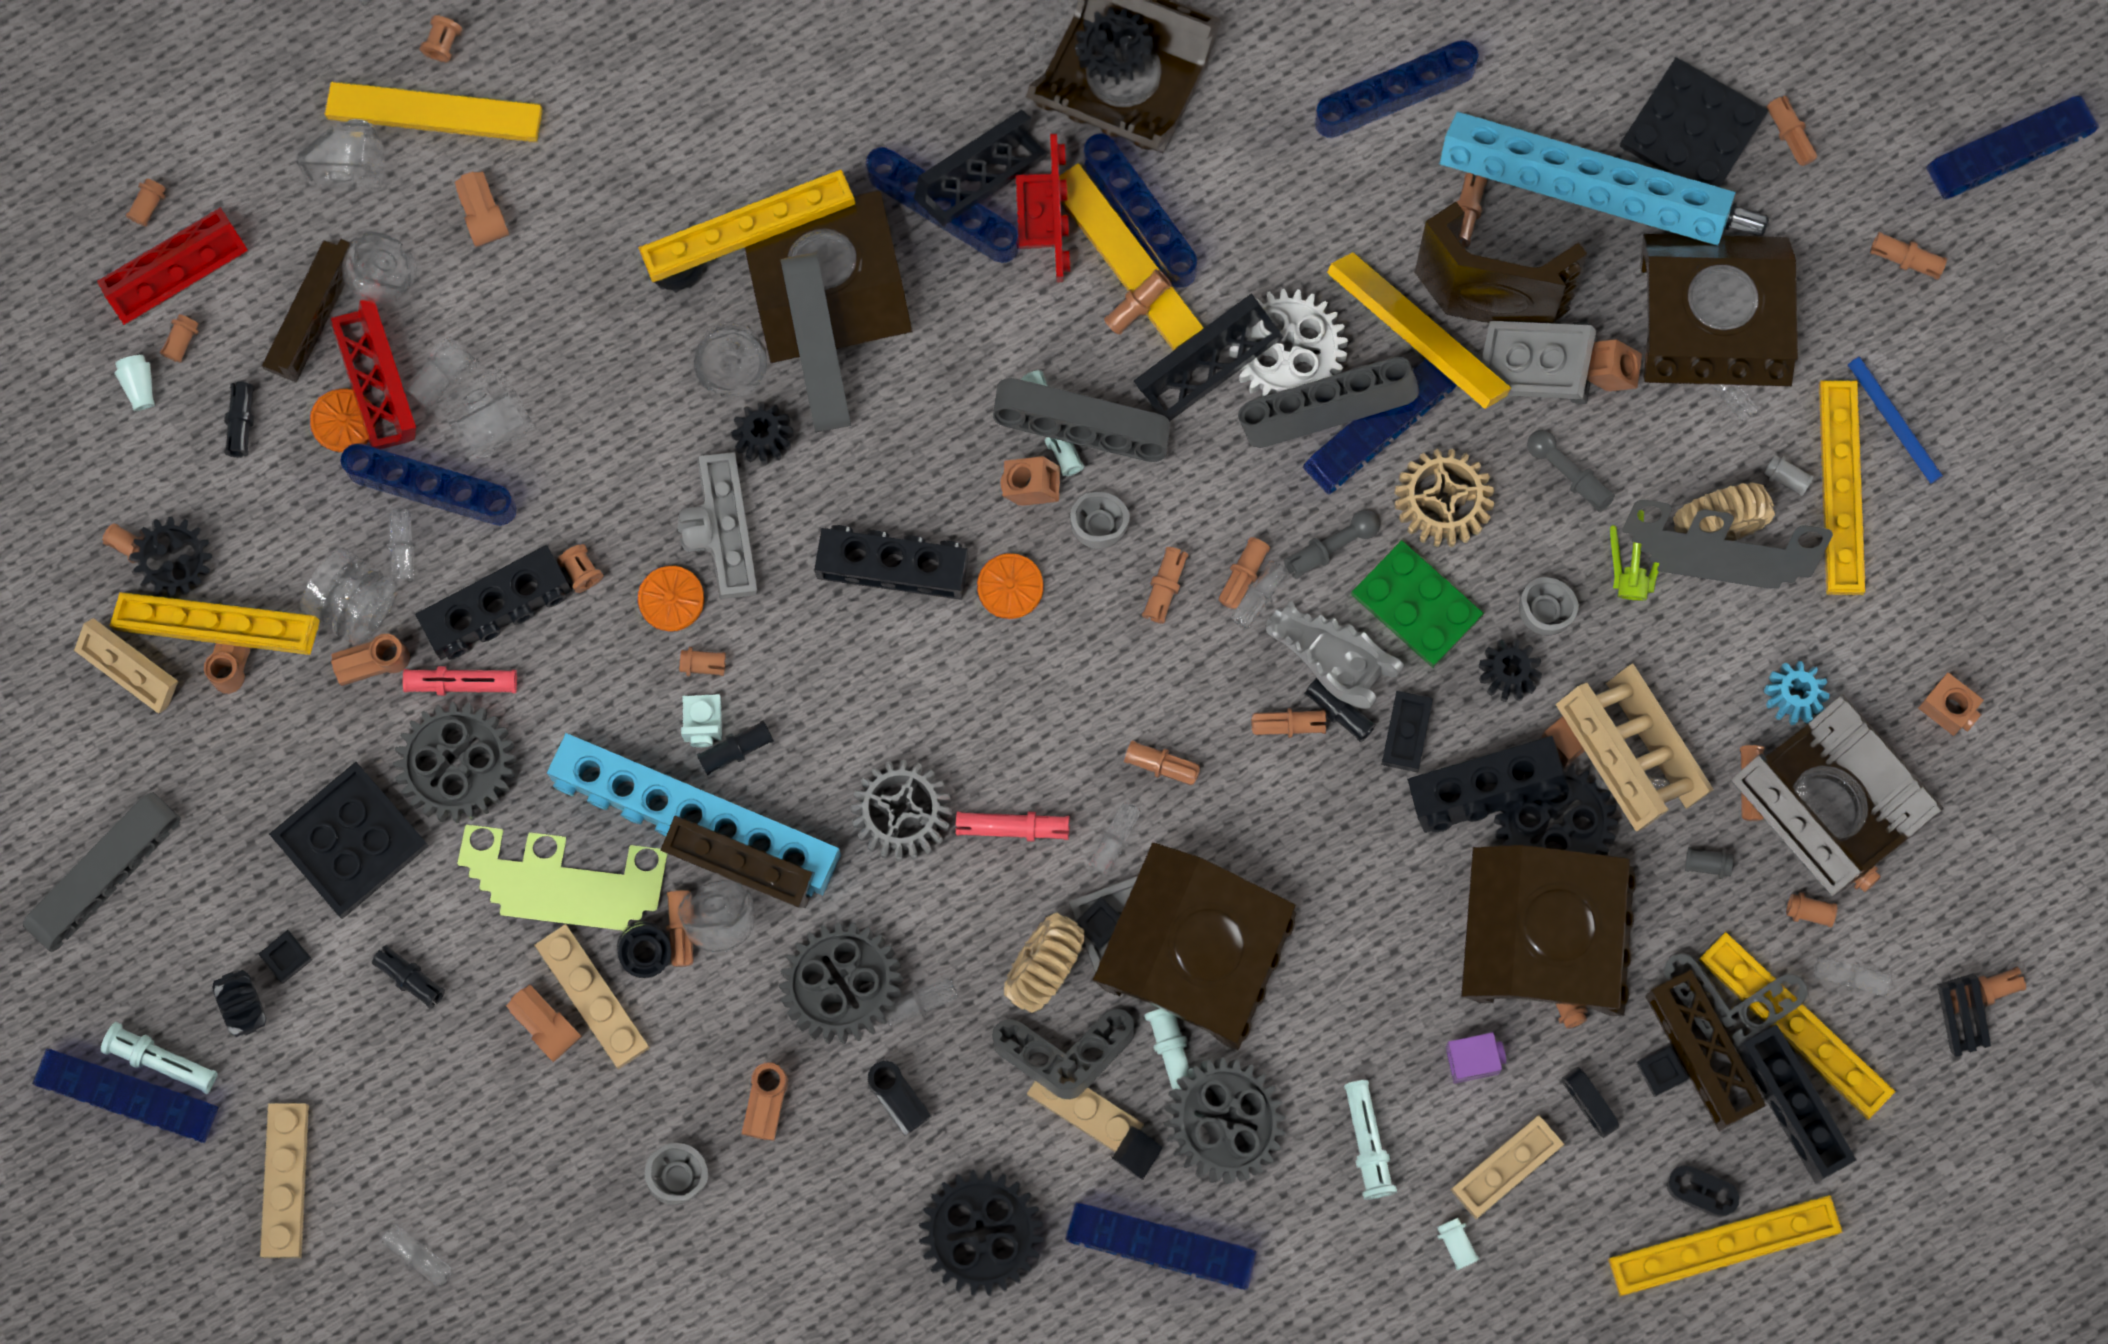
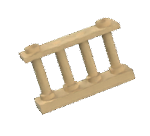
M1634 664L1627 666L1606 683L1609 690L1595 695L1589 684L1584 683L1576 687L1556 704L1636 832L1646 828L1668 811L1665 805L1666 802L1679 797L1687 809L1714 790ZM1617 702L1630 720L1619 726L1614 725L1604 709ZM1639 734L1650 752L1638 758H1635L1624 739ZM1655 766L1660 767L1670 783L1658 790L1654 788L1644 772Z

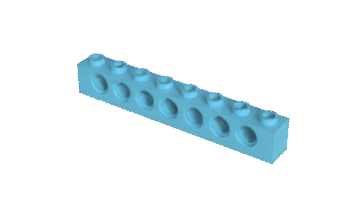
M1456 112L1447 131L1440 164L1714 245H1719L1735 196V192L1460 112Z
M565 733L547 771L550 779L555 782L553 785L555 789L570 796H573L575 791L589 796L587 799L588 803L603 810H607L609 805L622 810L621 816L633 823L641 825L643 820L656 825L655 831L664 836L667 835L674 816L684 818L687 812L698 810L702 812V818L697 824L718 832L723 825H734L736 833L732 839L751 847L756 840L767 839L771 842V845L766 853L785 861L789 855L800 853L805 856V861L801 867L815 872L806 894L808 897H812L814 892L823 896L841 857L839 848L568 733ZM590 767L600 769V775L595 781H582V775L586 769ZM625 781L634 783V789L631 794L625 797L616 795V788L620 783ZM656 796L668 798L667 806L661 811H653L649 808L651 800Z

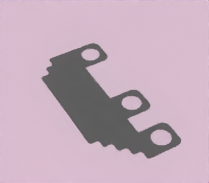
M1639 500L1634 503L1622 529L1623 533L1634 535L1632 542L1642 544L1640 549L1642 552L1652 554L1650 562L1659 563L1657 570L1660 572L1779 589L1783 582L1794 583L1799 576L1812 577L1833 536L1832 531L1829 529L1803 525L1795 529L1786 549L1724 540L1734 520L1733 515L1706 509L1696 513L1687 534L1666 531L1663 528L1672 511V507L1668 503L1650 500ZM1655 506L1661 510L1662 515L1657 521L1646 523L1638 519L1637 513L1643 507ZM1717 516L1723 520L1724 525L1716 532H1705L1700 529L1699 523L1705 517ZM1806 532H1817L1823 538L1821 544L1813 548L1800 546L1798 539Z

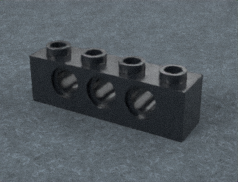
M833 525L831 529L821 528L814 571L816 578L819 580L962 600L969 556L968 549L962 548L960 543L954 541H941L940 544L926 543L924 538L907 535L904 536V539L889 537V534L883 531L869 530L867 534L853 532V529L847 526ZM854 549H861L866 555L859 562H851L847 559L848 553ZM891 554L902 557L901 563L896 567L885 566L883 560ZM932 559L939 564L935 571L927 573L919 569L923 561Z
M545 545L421 610L415 615L440 660L446 657L452 660L465 654L468 650L467 646L476 641L487 642L494 639L501 633L500 629L513 622L514 625H519L533 617V611L544 605L553 607L560 604L566 599L565 594L572 590L551 551ZM525 583H537V588L532 594H520V589ZM495 599L504 600V605L498 612L491 613L487 611L491 601ZM464 616L471 617V623L466 629H454L455 622L459 618Z
M1553 735L1407 779L1417 818L1424 833L1430 831L1443 832L1454 824L1464 821H1480L1486 818L1488 814L1502 810L1514 811L1523 807L1525 803L1539 799L1551 800L1560 796L1561 793L1569 791ZM1525 773L1533 774V776L1526 781L1518 780V778ZM1488 784H1497L1492 791H1482ZM1451 795H1461L1455 802H1445Z
M1777 1024L1745 1041L1736 1049L1815 1184L1857 1161Z

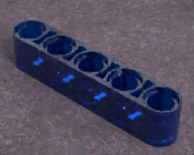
M1456 41L1325 96L1317 104L1315 128L1320 135L1326 138H1335L1471 80L1475 74L1479 56L1478 50L1469 41ZM1461 58L1466 60L1469 65L1458 66L1453 60ZM1424 72H1431L1435 74L1437 78L1434 80H1426L1422 78L1420 74ZM1390 86H1400L1404 89V92L1394 94L1388 88ZM1361 99H1365L1370 101L1372 105L1370 107L1363 108L1358 106L1355 102ZM1334 113L1340 119L1332 122L1326 120L1323 115Z
M2078 95L1950 151L1929 163L1926 170L1941 197L1947 200L2079 141L2078 137L2080 136L2084 139L2099 129V124L2084 98Z
M1105 134L1090 136L1084 144V165L1089 174L1155 265L1169 279L1172 286L1184 288L1192 284L1197 274V256L1114 140ZM1096 151H1104L1109 156L1105 159L1097 160L1091 155ZM1115 179H1125L1129 184L1118 188L1113 186L1111 182ZM1137 206H1143L1149 212L1143 216H1138L1132 213L1131 210ZM1157 234H1163L1170 240L1166 243L1158 244L1151 238ZM1183 262L1190 268L1185 272H1177L1172 266L1175 263Z
M886 147L875 148L868 154L866 158L868 179L875 188L996 262L1007 263L1017 256L1019 251L1018 232L1012 223L978 203L945 226H942L914 200L915 191L909 192L904 189L909 183H917L919 175L925 172L924 169ZM881 164L892 167L886 173L875 171V168ZM939 197L934 201L935 203L939 201L951 203L948 209L955 205V199ZM970 219H976L981 222L974 229L964 226V223ZM1005 237L1011 240V243L1005 247H998L994 244V241Z
M1425 359L1413 369L1419 385V394L1413 402L1352 421L1316 451L1303 465V469L1327 495L1333 493L1337 489L1335 487L1337 484L1341 486L1364 467L1362 464L1364 461L1367 463L1391 444L1389 441L1391 438L1394 440L1418 421L1416 418L1418 415L1424 416L1445 398L1443 395L1445 392L1447 394L1451 393L1457 385L1430 361Z
M364 444L349 445L341 454L340 462L342 468L352 482L358 485L498 526L510 523L516 515L517 507L510 492L499 484ZM368 459V464L364 469L359 471L352 470L356 461ZM392 470H403L402 475L397 480H387V476ZM426 480H437V484L432 490H421V486ZM469 489L472 491L467 500H455L457 493L461 490ZM502 499L506 501V505L502 510L497 512L490 511V506L495 500Z
M48 1048L45 1049L32 1085L45 1090H52L54 1093L83 1103H90L89 1105L119 1115H125V1117L154 1127H160V1129L189 1139L193 1138L201 1143H206L219 1109L218 1106Z
M1074 1203L1065 1241L1075 1245L1082 1243L1086 1248L1116 1256L1119 1253L1123 1258L1153 1266L1156 1263L1159 1264L1158 1267L1190 1276L1193 1273L1196 1274L1197 1278L1227 1286L1230 1283L1233 1284L1234 1288L1248 1290L1257 1256V1251L1247 1247L1083 1203Z

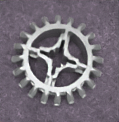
M901 760L900 770L894 771L893 764L889 761L885 763L887 773L883 775L878 768L872 769L875 781L872 782L865 777L861 779V784L867 791L855 790L853 793L854 798L863 803L851 805V812L861 815L854 818L852 824L854 828H863L858 833L860 841H865L872 837L868 844V849L871 852L877 850L880 845H883L881 857L887 859L891 849H894L897 861L903 860V850H909L911 859L915 860L918 858L916 847L921 846L923 851L928 854L931 852V847L927 842L928 839L937 844L942 842V837L936 829L941 831L949 830V823L940 818L952 816V809L942 806L951 801L950 794L940 793L945 787L943 780L930 784L935 777V772L932 769L926 771L921 776V763L917 762L913 766L912 771H908L907 761ZM906 783L896 795L886 796L882 794L877 796L890 785ZM917 787L925 791L931 799V815L924 813L922 808L913 803ZM907 799L908 811H912V813L903 812L896 822L895 810H891V808H900ZM872 806L889 816L886 835L879 831L871 820ZM908 825H926L921 831L910 837L897 838Z

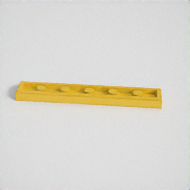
M331 82L325 116L329 120L537 142L543 109L538 104Z
M1079 163L1059 175V179L1067 180V201L1060 202L1128 291L1130 289L1135 290L1155 269L1159 270ZM1172 286L1150 305L1151 309L1146 314L1173 351L1204 329Z
M842 169L640 246L638 249L651 281L654 283L855 205V199Z
M1352 252L1331 263L1327 273L1484 409L1507 397L1511 389L1507 383L1355 253Z
M1820 381L1819 403L1824 528L1831 530L1833 533L1825 550L1826 595H1864L1865 566L1857 381Z
M119 592L110 627L115 631L311 655L320 620L312 615Z
M1726 932L1699 959L1742 1002L1776 980ZM1783 985L1784 991L1774 998L1771 990L1764 994L1774 1004L1777 1014L1784 1010L1778 1003L1787 998H1790L1793 1002L1797 1000ZM1754 1002L1748 1007L1763 1022L1768 1019L1769 1010L1764 1003ZM1803 1004L1770 1026L1771 1028L1777 1024L1789 1046L1867 1120L1896 1092Z
M1831 1195L1612 1257L1608 1261L1619 1296L1621 1297L1843 1232Z

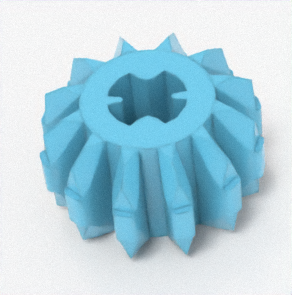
M1802 661L1796 663L1794 670L1788 663H1784L1780 667V673L1773 671L1770 674L1769 679L1772 684L1766 685L1764 693L1772 697L1766 703L1767 708H1775L1777 706L1780 708L1775 716L1777 720H1781L1787 713L1789 714L1790 725H1796L1799 716L1808 724L1813 720V714L1819 715L1825 709L1822 702H1826L1829 699V693L1821 689L1827 684V679L1814 678L1818 671L1817 667L1813 666L1808 672H1805ZM1792 688L1795 691L1802 690L1804 692L1801 699L1798 695L1792 696L1789 693Z

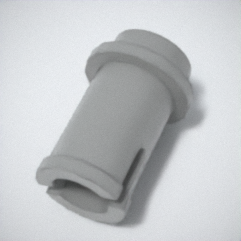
M1774 455L1764 472L1766 476L1770 477L1768 481L1772 482L1775 480L1803 496L1814 476L1785 461L1786 456L1783 455L1780 458Z

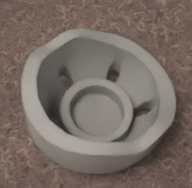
M1086 493L1071 508L1070 521L1072 533L1079 542L1092 549H1101L1115 545L1127 529L1129 523L1128 509L1120 499L1109 493ZM1101 505L1105 506L1104 511L1100 510Z
M1540 577L1530 581L1525 587L1519 601V613L1528 629L1537 634L1552 636L1563 632L1572 624L1577 615L1579 604L1574 592L1565 583L1554 578ZM1540 589L1543 590V595H1541V596H1540ZM1559 598H1562L1563 601L1560 602V603H1558L1557 600H1558Z
M671 1143L661 1147L650 1155L645 1166V1180L649 1191L660 1202L669 1205H680L694 1199L704 1189L708 1178V1168L704 1158L695 1148L682 1143ZM666 1157L669 1158L671 1162L669 1165H667V1163L664 1161ZM687 1157H691L690 1162L685 1164ZM701 1175L700 1179H694V1177ZM654 1177H658V1178H661L662 1180H661V1181H656V1180H654L653 1178H654Z

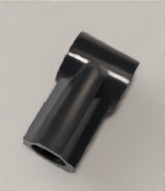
M879 1061L870 1068L868 1087L878 1098L904 1136L932 1117L902 1076L897 1065L890 1061ZM881 1070L891 1071L896 1078L895 1084L889 1089L878 1088L873 1081L877 1072Z

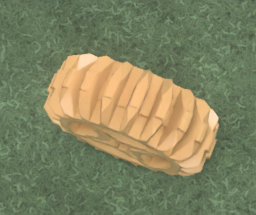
M1437 448L1433 452V460L1425 453H1422L1419 456L1420 465L1410 461L1407 466L1409 473L1402 472L1399 476V481L1403 485L1396 486L1395 495L1401 497L1395 501V509L1404 510L1399 516L1400 522L1406 523L1412 520L1408 527L1409 534H1413L1420 529L1422 530L1420 541L1424 543L1429 535L1434 536L1433 543L1435 547L1440 546L1442 538H1447L1449 547H1454L1456 535H1458L1461 541L1466 543L1470 539L1469 531L1476 535L1480 534L1482 530L1480 523L1487 524L1490 519V515L1486 511L1493 510L1494 501L1489 499L1494 493V488L1485 485L1489 481V474L1482 473L1477 475L1481 464L1475 462L1471 466L1467 465L1469 459L1467 453L1463 454L1460 460L1454 459L1455 450L1453 449L1448 451L1447 458L1442 457L1441 451ZM1448 473L1461 478L1466 484L1457 485L1453 483ZM1434 474V487L1424 490L1423 494L1415 495L1414 491L1417 485L1424 478ZM1441 485L1443 492L1448 493L1447 497L1451 495L1448 509L1446 503L1441 502L1442 498L1438 500ZM1474 500L1472 511L1463 519L1454 522V509L1465 505L1466 501ZM1422 507L1423 511L1431 510L1436 512L1441 522L1430 519L1420 508Z
M1742 483L1737 486H1729L1725 489H1718L1713 493L1705 494V496L1693 499L1691 503L1685 504L1673 517L1675 532L1687 534L1696 513L1700 510L1726 512L1732 514L1734 520L1724 540L1735 541L1754 534L1755 531L1763 529L1765 525L1769 524L1775 516L1774 504L1771 496L1762 484ZM1717 516L1705 517L1699 523L1700 529L1705 532H1716L1724 525L1723 520Z
M1057 912L1046 917L1044 922L1039 924L1028 941L1025 942L1024 947L1018 953L1017 959L1012 964L1011 971L1008 973L1007 980L1004 983V996L1022 1010L1025 1009L1033 1013L1042 1009L1044 1004H1047L1050 998L1056 994L1066 976L1071 972L1073 964L1077 961L1076 958L1082 950L1081 946L1084 943V929L1079 927L1069 917L1062 916Z

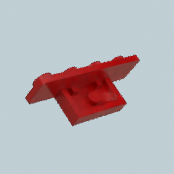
M1050 134L1052 174L1016 175L1019 249L1055 248L1056 282H1064L1063 272H1070V250L1062 251V237L1069 236L1068 215H1061L1060 201H1067V180L1059 179V166L1066 165L1065 144H1058L1057 134Z

